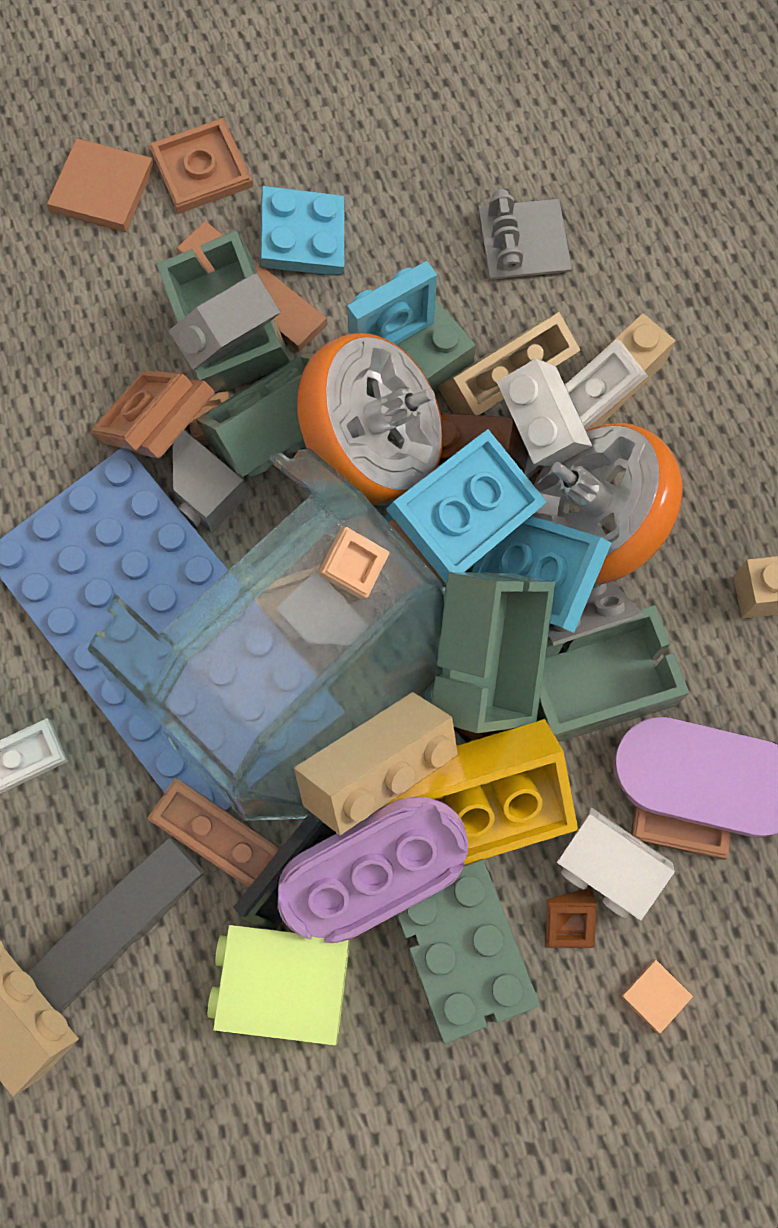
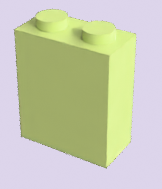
M229 925L228 935H220L216 950L215 964L216 966L223 967L220 987H212L208 1002L207 1016L208 1018L215 1019L213 1030L337 1045L350 940L326 943L324 938L314 936L310 940L291 932Z

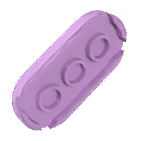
M655 717L637 723L618 743L613 759L614 775L618 785H621L622 790L627 794L626 797L638 808L653 814L748 837L761 838L778 833L777 744L667 717Z
M409 797L388 804L341 836L337 833L300 853L287 864L278 884V910L283 921L297 935L310 940L312 936L324 938L326 943L343 942L360 935L445 889L459 877L464 868L463 862L466 859V855H468V839L464 824L453 809L431 798Z

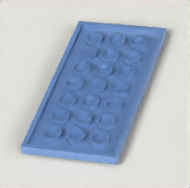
M120 448L0 539V578L164 793L177 777L229 812L347 717L344 710L129 449Z

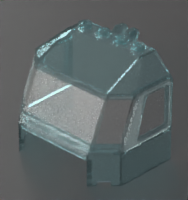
M310 448L298 450L292 459H289L283 453L270 455L271 463L303 489L309 497L168 627L158 634L115 593L107 608V611L113 616L107 631L96 632L87 648L120 700L244 821L305 819L310 811L303 806L294 767L412 692L432 704L435 676L442 675L443 667L437 666L446 585L436 577L361 491ZM345 526L390 552L368 598L365 599L356 597L317 574L340 528Z

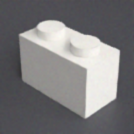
M534 359L497 381L533 464L552 467L554 463H562L592 447L555 365Z
M593 808L589 809L579 824L578 830L572 834L557 860V863L564 867L561 874L574 885L582 889H586L590 885L604 895L602 902L613 912L624 918L632 914L639 920L643 919L675 872L673 862Z

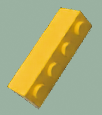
M545 719L458 745V756L385 805L387 806L404 798L425 797L440 801L453 809L462 820L468 839V855H466V859L463 862L464 865L578 830L564 751Z

